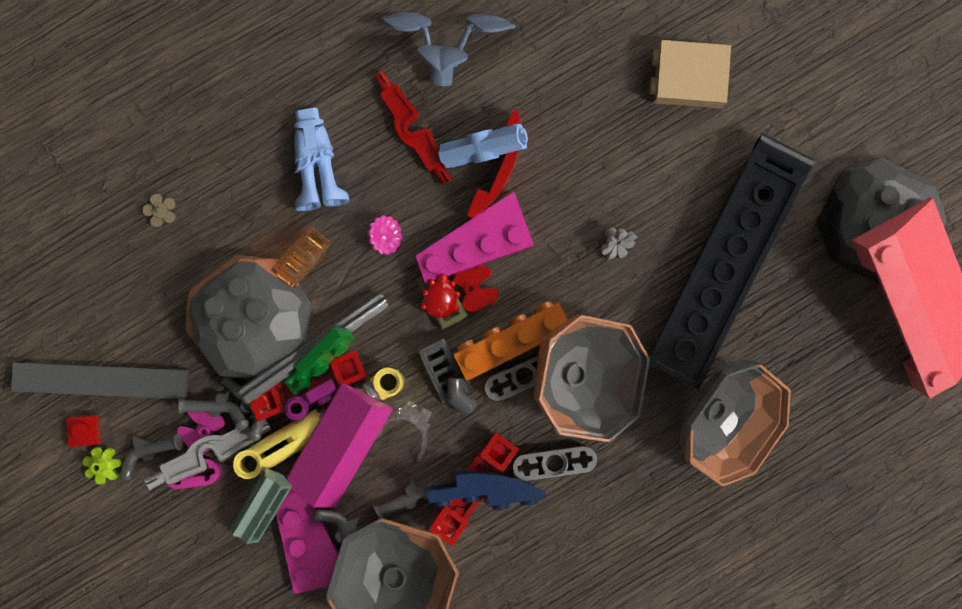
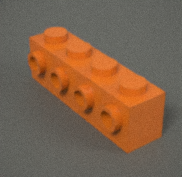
M548 301L536 307L537 313L526 318L525 314L511 319L509 321L511 326L502 331L497 326L483 333L485 339L476 344L471 339L457 346L459 352L454 354V357L466 381L540 345L541 340L549 332L568 320L560 303L552 305L551 301Z

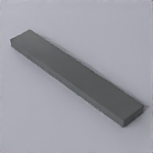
M13 363L11 392L179 399L181 397L187 399L189 370Z

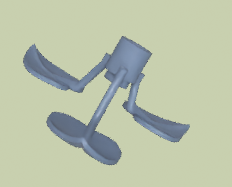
M398 12L380 19V23H384L392 29L399 31L419 30L424 34L426 45L418 47L417 52L431 67L430 83L437 86L451 85L454 67H458V64L468 59V54L463 51V48L471 31L477 29L480 32L490 33L508 29L515 30L516 25L496 15L483 13L470 15L466 18V22L469 25L465 29L458 48L431 45L429 31L426 26H430L432 21L422 14Z

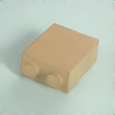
M661 40L658 48H654L652 52L651 64L656 66V75L651 77L649 94L654 95L653 103L722 109L727 103L731 45Z

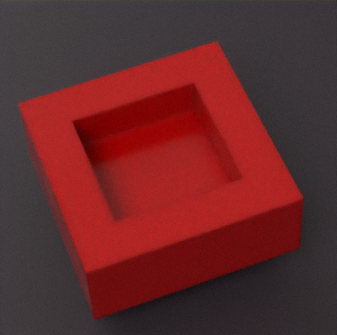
M99 415L66 418L69 447L101 444Z

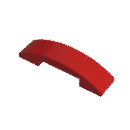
M513 109L506 126L520 124L519 111ZM518 151L506 154L489 193L478 189L467 213V219L471 220L488 209L499 197L512 174Z
M355 350L333 359L328 364L329 368L327 371L311 380L310 388L301 395H293L285 384V380H282L251 401L250 405L257 422L284 412L285 404L290 398L300 397L331 379L336 389H338L341 382L349 385L366 378L367 376L357 351ZM294 403V404L291 406V408H294V407L299 406V405H301V404H300V403Z
M494 432L465 470L503 473L519 448L497 432ZM479 496L480 500L475 502H462V498L450 500V505L439 508L428 530L439 535L441 539L453 546L468 525L469 517L483 497Z

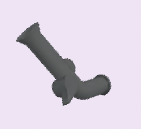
M225 377L220 385L226 386L241 402L240 410L242 412L248 413L250 411L254 416L250 431L247 432V437L252 441L260 440L266 419L257 422L250 403L246 404L238 394V389L242 386L235 378Z
M229 391L226 394H218L215 401L179 398V415L184 412H209V415L215 418L221 412L230 414L237 430H245L249 425V421L245 419L238 405L228 401Z
M175 434L172 438L149 443L147 440H142L132 435L134 448L127 453L118 476L123 481L131 480L136 461L141 457L145 461H151L156 453L172 449L182 450L183 441L181 436Z
M411 478L409 485L405 489V494L380 506H373L378 518H384V516L405 506L408 509H414L417 505L416 501L421 498L424 499L423 487L417 488Z
M317 508L313 513V518L316 522L323 521L337 525L338 531L335 533V540L337 542H342L346 536L356 530V524L360 518L357 517L347 521L341 513Z

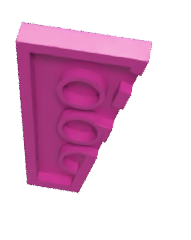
M512 192L415 256L424 284H427L429 279L436 281L437 275L442 273L446 276H451L534 246L515 192Z
M290 489L276 516L293 592L297 594L329 586L339 552L336 546H334L324 522H316L314 520L313 513L316 508L312 507Z

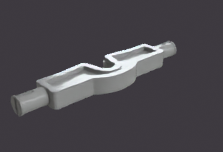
M267 420L265 421L261 435L268 431H271V428L268 425ZM249 426L242 431L234 429L222 436L211 435L197 440L189 447L185 454L161 465V472L145 478L148 489L151 490L165 482L172 485L187 477L204 472L207 469V465L203 458V453L208 449L214 452L220 462H223L241 450L255 444L256 441H252L247 437V432L250 431Z

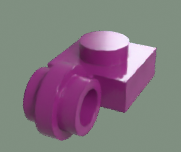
M332 379L300 397L290 398L285 404L286 415L292 420H301L308 413V405L317 402L321 406L333 398L332 393L337 391ZM294 403H300L302 406L301 413H292L291 406Z

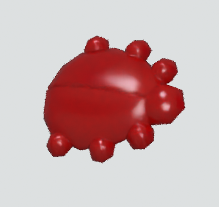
M443 273L437 275L436 281L429 279L427 282L429 288L421 290L424 302L420 304V309L425 310L430 316L436 318L447 317L452 312H457L459 306L456 305V299L460 297V292L453 289L456 286V282L454 280L448 282V276Z

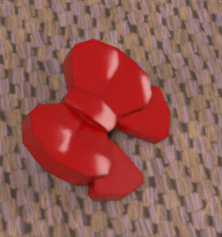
M479 265L477 268L474 267L455 274L454 281L456 285L463 288L465 293L462 306L468 312L480 311L487 307L488 303L493 305L498 298V290L496 288L480 289L479 283L492 275V271L487 266Z

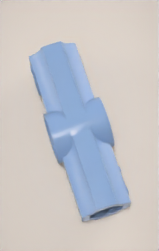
M521 124L502 127L494 131L489 129L469 134L467 138L440 144L439 157L446 168L470 162L475 164L498 158L502 154L526 149L528 137L526 130Z

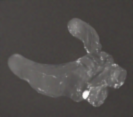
M407 400L403 409L399 408L393 417L386 420L377 439L382 435V430L389 422L402 419L410 421L418 427L422 434L423 445L416 459L421 461L427 447L426 434L430 426L428 420L432 412L423 407L420 411L416 409L418 406L416 403Z

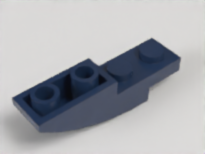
M482 470L451 471L452 483L423 487L424 499L428 503H433L434 507L447 506L451 504L450 500L461 498L462 502H475L480 500L479 496H482L483 503L492 506L493 510L509 508V503L520 502L521 505L527 506L537 504L538 499L546 498L545 491L524 480L502 473Z

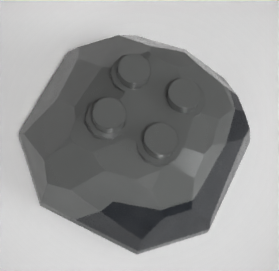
M882 157L842 170L816 222L830 261L881 285L877 274L862 266L852 240L929 197L934 199L942 223L945 225L947 219L934 183Z

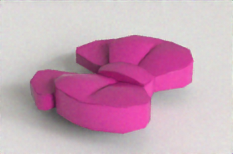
M188 412L193 421L199 425L196 430L180 426L178 427L177 434L181 436L183 444L185 443L189 448L197 440L211 436L213 432L223 429L225 427V418L221 414L215 418L211 417L209 412ZM208 449V450L204 451L203 454H206V453L210 452L211 450Z

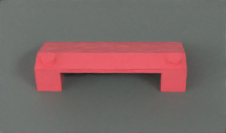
M929 197L852 240V243L862 266L875 272L878 276L911 359L902 364L912 387L928 398H932L955 385L962 378V272L934 199Z

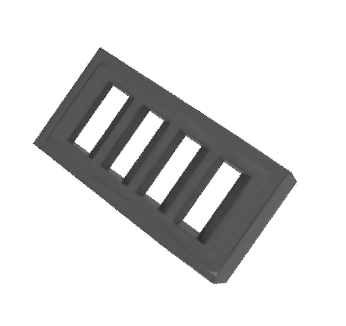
M442 339L419 350L418 353L442 403L448 401V392L444 393L443 387L448 386V379L439 382L437 377L452 370L455 375H462L445 339ZM443 349L445 355L429 361L428 356ZM448 360L449 366L439 371H434V366ZM463 379L462 392L466 393L469 390Z

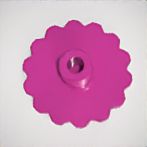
M385 215L374 218L373 223L369 224L370 230L367 232L369 236L368 242L372 245V250H377V253L380 255H389L396 252L403 238L401 235L402 228L398 226V221L393 220L391 216L386 217Z

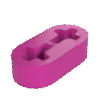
M204 458L208 467L214 468L215 471L214 474L210 475V480L207 479L206 475H193L181 480V483L177 482L169 485L166 482V484L173 489L210 485L220 479L222 468L217 460Z

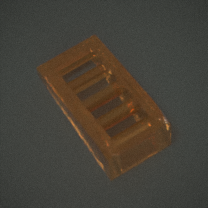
M310 226L276 262L271 271L295 288L328 254L332 241ZM301 248H303L305 251H307V252H308L309 254H311L313 257H311L310 255H308V254H307L306 252H304ZM293 256H295V257H296L297 259H299L302 263H304L305 266H304L303 264H301L299 261H297ZM285 264H289L299 273L295 274L292 270L286 267Z

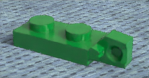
M334 327L295 366L296 370L284 381L293 395H301L311 386V380L326 372L329 368L328 364L335 357L341 356L348 350V344L355 339L349 329Z

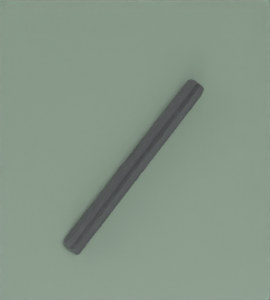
M377 293L239 388V396L246 404L250 403L296 370L295 366L334 327L349 329L350 332H353L388 307L387 299L381 293Z

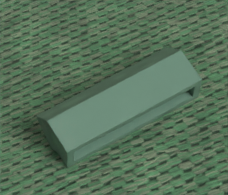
M267 468L263 470L232 523L233 536L241 538L246 544L260 541L292 488V484L282 474Z

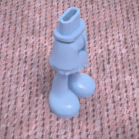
M318 108L296 111L297 123L294 124V164L297 165L295 173L301 174L302 192L295 200V210L311 211L321 207L314 176V168L317 166L321 179L323 204L333 207L348 203V193L338 188L334 179L331 166V158L334 157L332 153L333 148L327 131L323 126L324 121L319 118Z

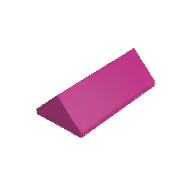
M341 382L286 477L292 484L291 489L312 507H336L391 414L393 407Z

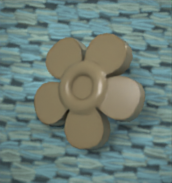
M154 194L150 197V202L153 205L146 204L143 206V214L145 216H152L150 223L155 227H160L163 224V219L167 223H172L176 219V214L168 211L176 206L172 198H166L163 201V197L160 194Z

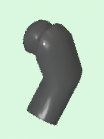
M460 375L448 376V403L461 414L472 413L477 403L473 397L470 398L462 392L463 377Z

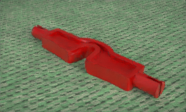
M379 72L381 78L376 74L374 79L382 89L380 93L382 100L394 117L395 129L400 140L407 147L416 151L428 172L434 171L442 186L447 184L446 180L449 183L452 178L440 160V150L430 130L423 128L414 133L408 131V126L419 118V114L405 97L398 84L392 85L385 72Z

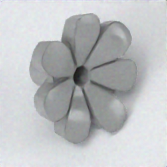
M611 227L605 232L608 239L606 240L607 243L601 246V251L608 260L614 259L617 254L619 258H623L628 254L626 248H632L636 244L634 240L637 236L632 231L628 233L624 229L616 231L614 227Z

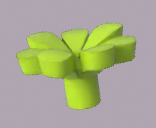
M94 447L91 450L92 457L86 456L83 459V465L89 467L85 472V476L87 478L95 477V482L99 485L106 483V477L110 480H116L119 473L114 468L121 467L122 462L119 458H112L115 450L108 447L102 453L100 447Z

